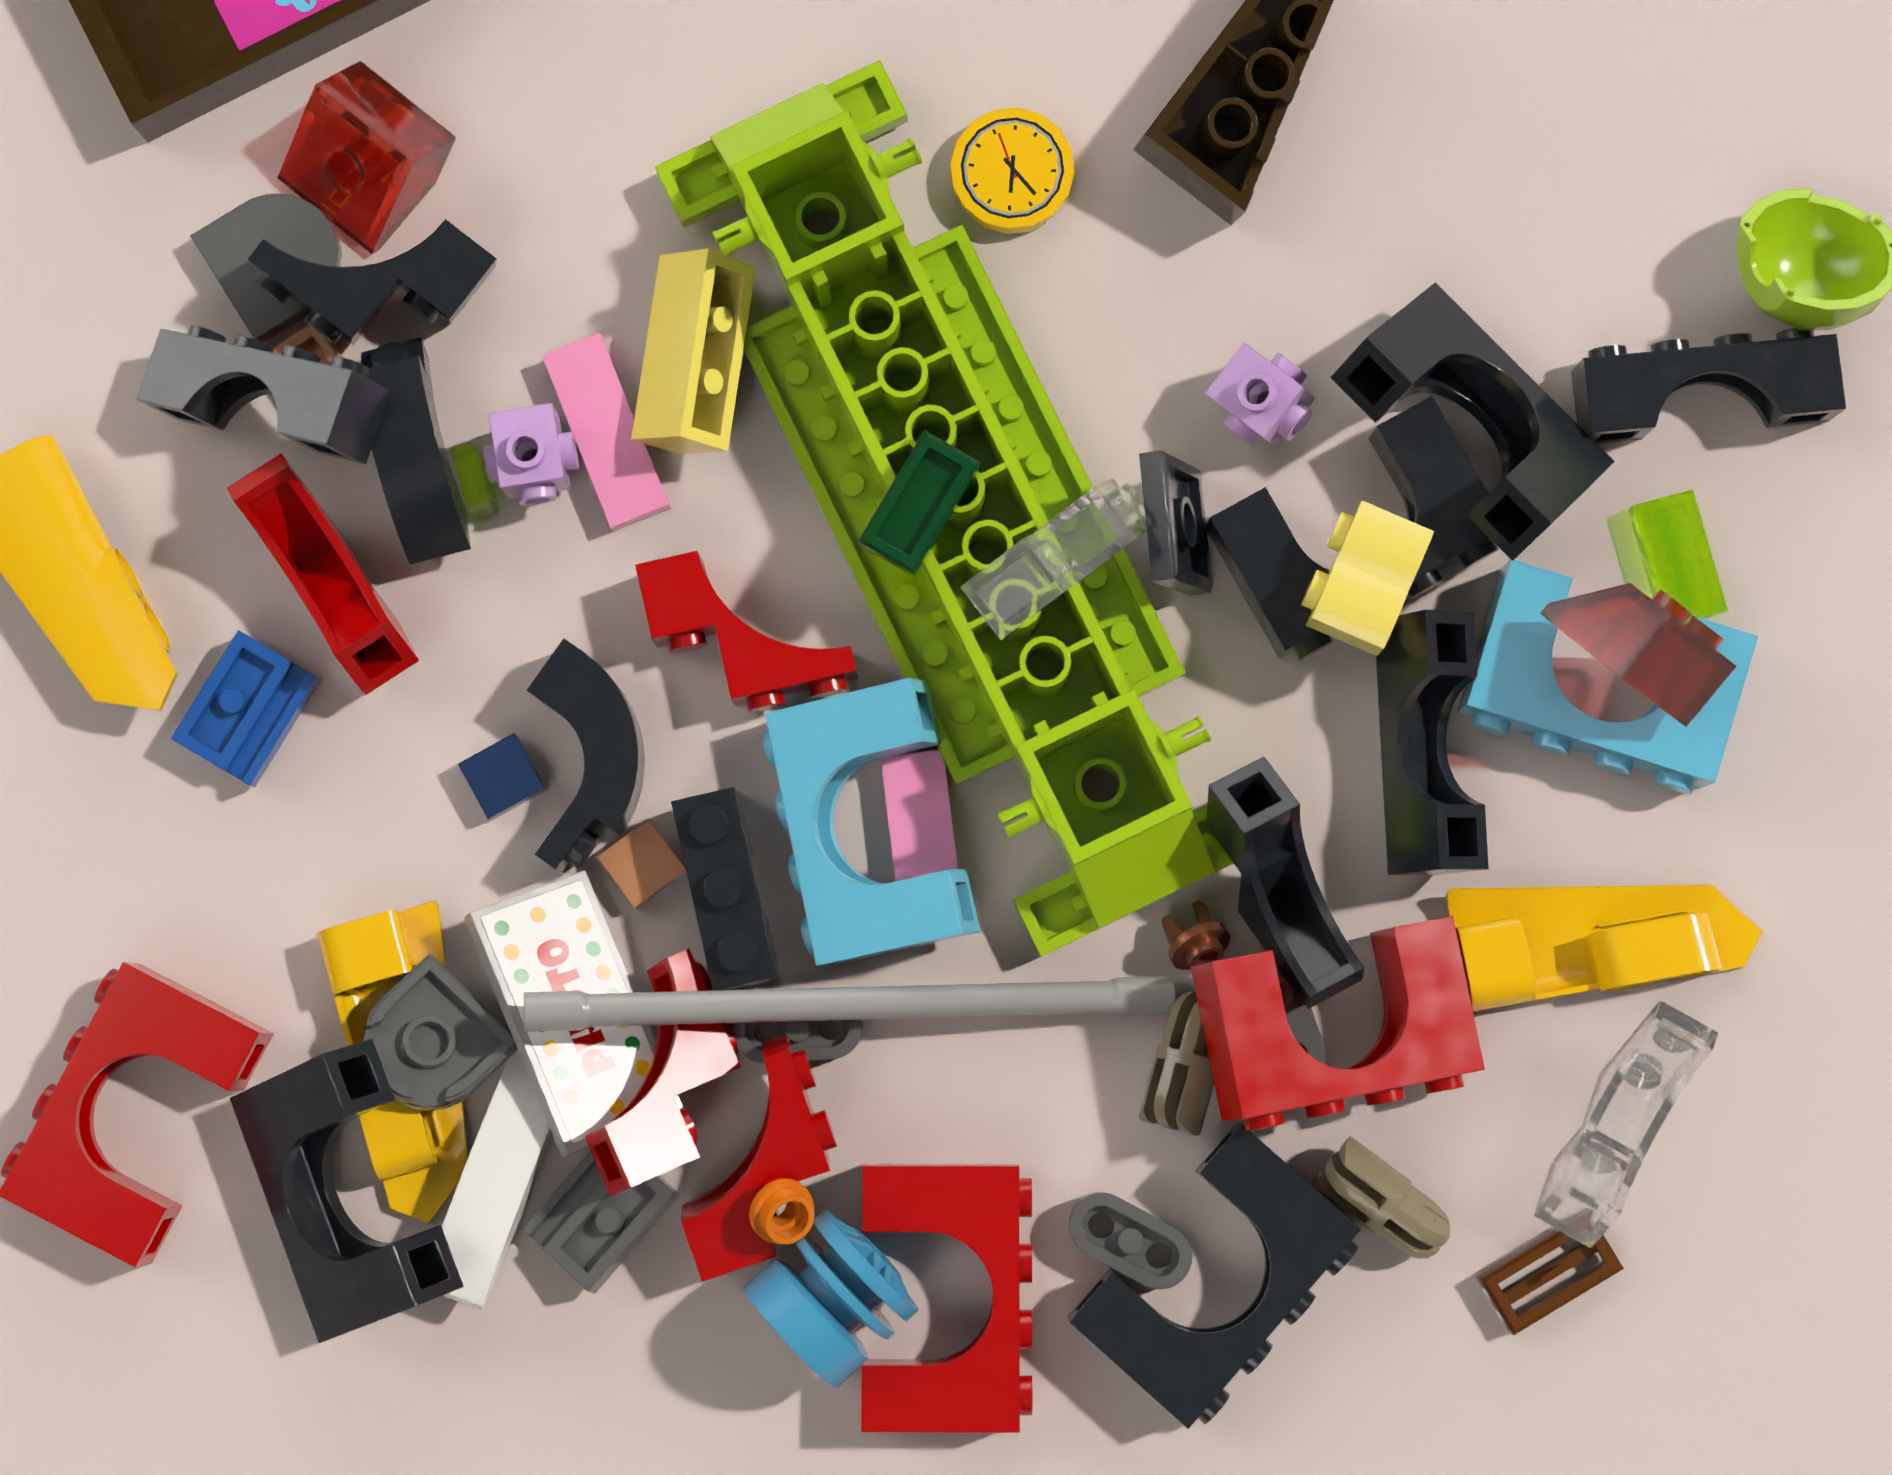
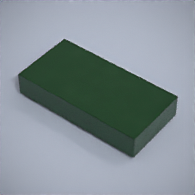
M924 430L859 538L858 545L915 578L979 471L981 462Z

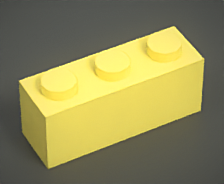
M709 248L659 256L631 440L676 454L728 451L756 266L730 256L724 257L722 253Z

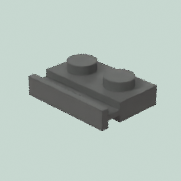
M590 1150L522 1230L542 1246L543 1250L586 1291L596 1294L681 1194L659 1175L610 1197Z

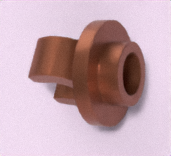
M1199 900L1192 903L1198 922L1188 930L1178 929L1170 915L1162 918V926L1167 941L1171 945L1168 950V956L1173 966L1177 969L1191 970V966L1221 960L1224 956V950L1230 942V934L1225 925L1212 921L1208 908Z

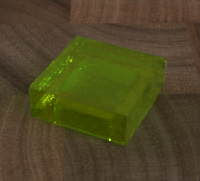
M472 443L450 449L468 510L477 520L498 515V510L501 509L493 483L490 484L482 452Z

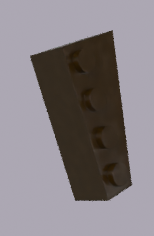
M1245 0L1133 150L1232 226L1246 212L1254 193L1255 184L1263 165L1267 162L1276 140L1275 137L1288 106L1292 102L1300 83L1299 79L1309 55L1314 49L1334 0Z

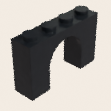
M1436 282L1367 336L1330 377L1375 423L1403 399L1416 393H1431L1445 397L1460 405L1480 422L1496 445L1501 459L1502 473L1499 484L1467 516L1512 561L1615 462Z
M1433 396L1377 425L1368 439L1404 501L1407 520L1434 531L1407 594L1410 599H1413L1444 581L1439 573L1443 568L1460 560L1464 568L1467 569L1499 550L1496 544L1467 516L1489 493ZM1264 487L1210 517L1206 525L1207 533L1278 658L1280 659L1295 651L1299 660H1302L1331 644L1333 640L1329 635L1306 626L1312 610L1301 605L1316 570L1327 574L1329 570L1314 562L1301 549L1267 488Z
M373 1039L323 1053L230 1097L318 1343L464 1287L441 1225L393 1243L380 1242L364 1234L352 1222L338 1197L333 1178L332 1160L335 1142L339 1133L354 1118L395 1100Z
M1239 1123L1232 1127L1195 1172L1250 1221L1259 1235L1265 1258L1264 1277L1259 1292L1250 1306L1239 1316L1222 1325L1208 1328L1187 1327L1164 1317L1109 1268L1067 1316L1069 1323L1187 1429L1197 1419L1203 1424H1207L1222 1409L1230 1397V1394L1224 1389L1225 1386L1240 1369L1249 1375L1261 1364L1273 1347L1267 1340L1270 1334L1283 1319L1289 1325L1294 1324L1315 1300L1316 1295L1309 1290L1326 1270L1332 1276L1336 1275L1358 1250V1246L1352 1240L1361 1229L1251 1131H1246L1243 1124Z

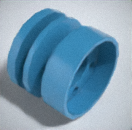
M824 1209L814 1219V1224L830 1244L825 1250L806 1235L801 1240L795 1242L800 1254L808 1264L801 1273L788 1263L774 1257L743 1288L756 1309L787 1345L824 1381L834 1388H839L869 1359L861 1340L854 1331L863 1323L875 1334L889 1340L895 1334V1331L878 1308L885 1303L905 1321L911 1319L919 1311V1308L908 1294L901 1274L886 1256L859 1229H853L841 1222L831 1212Z

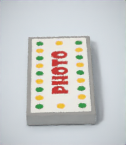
M584 870L475 910L464 917L561 1157L589 1147L585 1136L609 1123L625 1109L646 1078L656 1046V1041L649 1025L598 1026L572 1031L524 1032L523 992L584 991L590 994L635 992L587 873ZM679 1096L675 1097L679 1109L682 1108Z

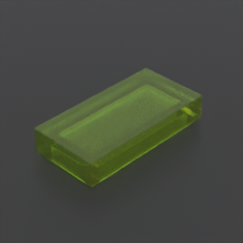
M1689 490L1629 507L1628 513L1656 608L1661 611L1658 612V617L1662 629L1685 624L1695 617L1704 619L1727 612L1728 608L1694 491Z

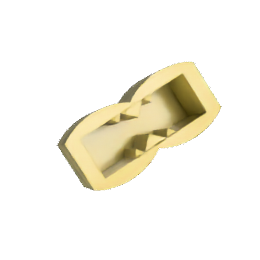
M1365 501L1360 502L1353 515L1342 511L1326 546L1337 551L1328 574L1316 570L1301 604L1312 610L1306 626L1378 656L1390 637L1434 531Z

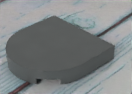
M266 194L252 198L190 235L250 334L255 340L261 342L287 328L310 312L291 297L283 305L252 282L258 272L251 267L248 258L260 242L265 239L278 249L294 257L327 266L340 267V258L342 256L338 235L325 215L308 201L288 194Z
M430 953L379 1000L368 1017L363 1035V1041L373 1039L395 1099L393 1102L410 1109L424 1111L445 1109L462 1102L473 1094L518 1050L510 1030Z

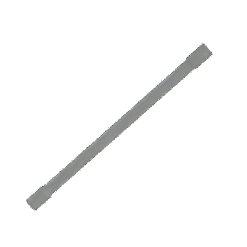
M1171 976L1116 977L1109 981L594 994L584 991L523 992L524 1032L572 1031L598 1026L1111 1013L1116 1016L1169 1015L1175 1003V986Z

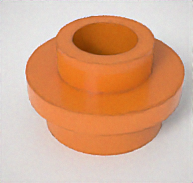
M778 1179L765 1185L754 1197L749 1211L750 1223L754 1231L763 1240L773 1244L785 1245L801 1240L810 1231L815 1217L814 1202L810 1192L801 1183L793 1179ZM787 1203L782 1213L773 1216L780 1206Z

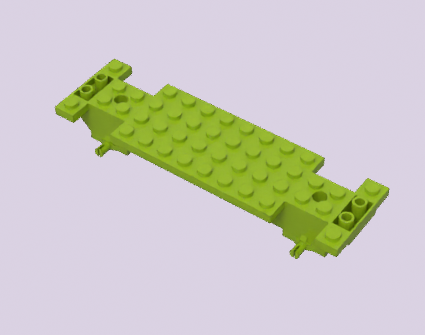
M878 60L827 85L824 83L818 84L711 135V140L654 167L683 228L738 202L741 203L747 217L717 231H713L716 243L722 255L726 257L736 250L759 241L791 305L748 326L743 351L903 678H913L928 681L941 740V744L936 746L945 761L954 783L958 786L1014 759L1032 798L1001 813H997L1002 825L1022 815H1026V817L1005 826L1004 831L1010 839L1012 836L1044 821L1069 871L1068 873L1012 900L1040 958L1234 863L1206 826L1207 805L1192 812L1193 805L1178 777L1176 756L1211 741L1207 729L1187 739H1182V737L1203 728L1205 724L1198 715L1194 719L1164 733L1148 717L1139 698L1183 677L1186 672L963 225L961 224L915 247H912L904 231V223L890 197L888 178L923 162L911 137L907 141L879 154H876L875 150L866 143V141L908 122L907 112L881 60ZM825 211L835 215L839 222L827 234H814L805 227L807 219L816 212ZM926 430L981 462V467L914 578L859 546L858 540L922 433ZM1094 769H1103L1110 772L1117 782L1116 796L1110 801L1103 803L1090 800L1084 794L1081 785L1082 777L1087 772Z

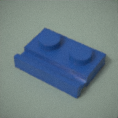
M238 630L171 739L240 779L245 784L255 788L321 679Z

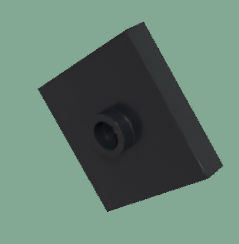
M1162 450L1139 453L1152 582L1189 596L1211 593L1213 586L1201 471Z

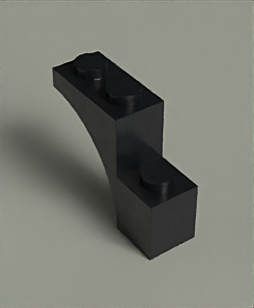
M445 219L431 235L409 251L375 264L350 267L317 264L294 257L278 249L265 239L260 242L249 256L248 261L251 267L258 272L252 282L282 305L291 297L310 312L304 321L321 336L333 344L342 336L354 345L399 286L407 292L402 302L430 324H433L439 316L451 325L496 267L497 258Z
M1265 756L1209 784L1206 826L1241 873L1238 913L1266 951L1273 950L1276 966L1307 1009L1362 981L1364 966L1335 922L1312 871L1302 835L1300 803Z

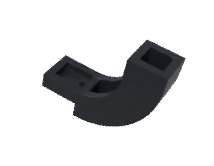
M422 337L404 342H389L376 349L361 352L362 365L370 369L367 378L391 391L372 446V452L386 502L409 565L470 550L471 544L466 508L455 481L442 439L433 397L429 357Z
M563 638L526 690L570 723L579 737L584 754V773L578 793L534 854L562 873L566 871L570 864L579 868L593 852L600 839V836L593 831L600 822L619 835L623 834L636 810L642 791L645 769L642 734L634 710L617 683L596 661L565 638Z

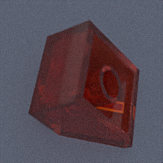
M359 61L315 84L277 179L302 199L318 208L328 220L369 253L374 254L381 249L436 184L457 137L366 64Z
M1627 583L1548 603L1540 613L1622 680L1685 727L1688 726L1736 668L1735 664L1716 650L1724 639L1693 615L1684 625L1692 613L1661 589L1651 599L1633 584Z

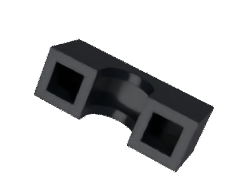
M735 787L671 801L713 991L736 990L781 979L768 918L763 909L752 860L753 851L740 793Z

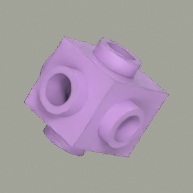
M1245 342L1205 392V394L1230 412V415L1223 422L1224 425L1252 446L1262 437L1275 448L1279 446L1284 438L1290 441L1302 431L1312 414L1308 407L1315 399L1314 396L1301 386L1308 376L1305 372L1280 353H1277L1270 362Z
M552 403L488 413L493 445L484 446L483 454L490 484L499 482L500 489L509 499L518 498L520 505L549 503L557 499V491L571 489L569 471L579 469L576 443L573 432H562L560 415ZM536 454L532 460L526 461L531 455Z

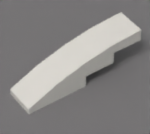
M518 1050L506 1063L442 1225L464 1286L443 1296L480 1310L484 1308L532 1193L533 1180L552 1138V1132Z

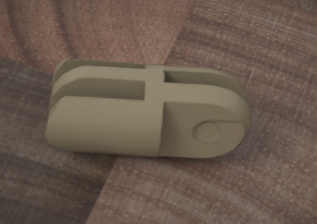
M1191 991L1181 995L1171 1008L1161 1045H1158L1139 1118L1148 1123H1159L1163 1127L1172 1130L1180 1129L1186 1134L1198 1136L1201 1134L1214 1081L1196 992Z
M1352 1136L1347 1138L1341 1145L1340 1151H1337L1326 1163L1325 1168L1320 1170L1311 1180L1312 1186L1323 1196L1371 1232H1376L1401 1252L1413 1258H1430L1450 1238V1224L1445 1212L1433 1200L1411 1185L1412 1181Z

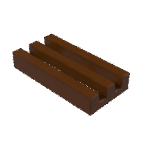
M1585 1211L1477 1276L1476 1279L1490 1297V1302L1495 1310L1499 1312L1508 1332L1514 1336L1624 1268L1591 1213ZM1584 1231L1589 1237V1240L1505 1291H1502L1498 1285ZM1598 1252L1603 1261L1602 1263L1518 1314L1515 1313L1511 1304Z

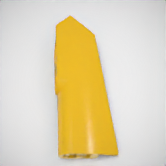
M44 435L32 438L1 454L0 573L95 702L162 711L178 675L168 655L172 651L171 644L131 566L123 554L116 547H112L55 437Z
M1712 884L1452 888L1446 893L1448 917L1453 916L1473 1012L1595 989H1601V992H1611L1743 968L1746 966L1763 932Z
M433 900L400 912L396 909L336 925L317 933L347 1046L363 1041L364 1030L372 1009L385 994L429 953L447 969L440 907L438 902ZM392 1101L359 1116L371 1161L378 1179L383 1181L389 1207L429 1224L457 1187L469 1157L463 1102L445 1109L424 1111L410 1109Z

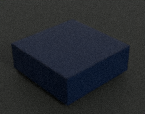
M515 733L458 763L482 810L490 821L547 790Z

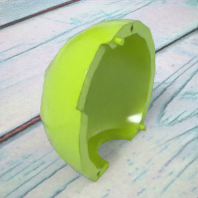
M1813 188L1783 189L1758 199L1741 217L1737 236V261L1745 288L1752 301L1763 313L1799 330H1832L1871 314L1891 291L1892 230L1882 221V217L1877 216L1874 211L1871 215H1868L1845 201L1813 194Z

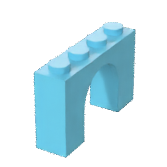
M1516 560L1508 561L1499 571L1477 643V677L1464 688L1457 712L1471 716L1470 725L1483 732L1507 736L1509 729L1534 736L1531 745L1550 753L1569 755L1570 749L1573 748L1595 755L1593 765L1607 771L1630 775L1633 767L1656 774L1654 784L1671 791L1692 794L1694 787L1702 788L1715 783L1758 636L1699 617L1693 618L1681 626L1663 689L1653 707L1641 718L1633 721L1609 722L1599 720L1585 714L1567 699L1557 683L1552 665L1554 639L1573 578Z
M906 678L765 713L768 730H765L763 734L764 750L771 766L776 767L781 790L776 795V810L782 826L785 829H789L793 854L790 855L788 861L789 874L794 888L802 893L806 917L801 922L802 938L807 951L814 955L816 966L844 963L980 933L967 869H948L891 883L877 882L862 875L847 861L839 847L835 834L834 814L839 794L848 779L858 769L880 758L941 744L928 681Z

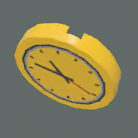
M1018 107L992 110L972 121L957 139L950 162L953 194L960 206L962 205L965 212L971 215L972 219L983 228L1007 235L1032 232L1045 225L1046 221L1053 218L1057 212L1059 213L1068 201L1075 174L1072 148L1060 128L1042 114Z

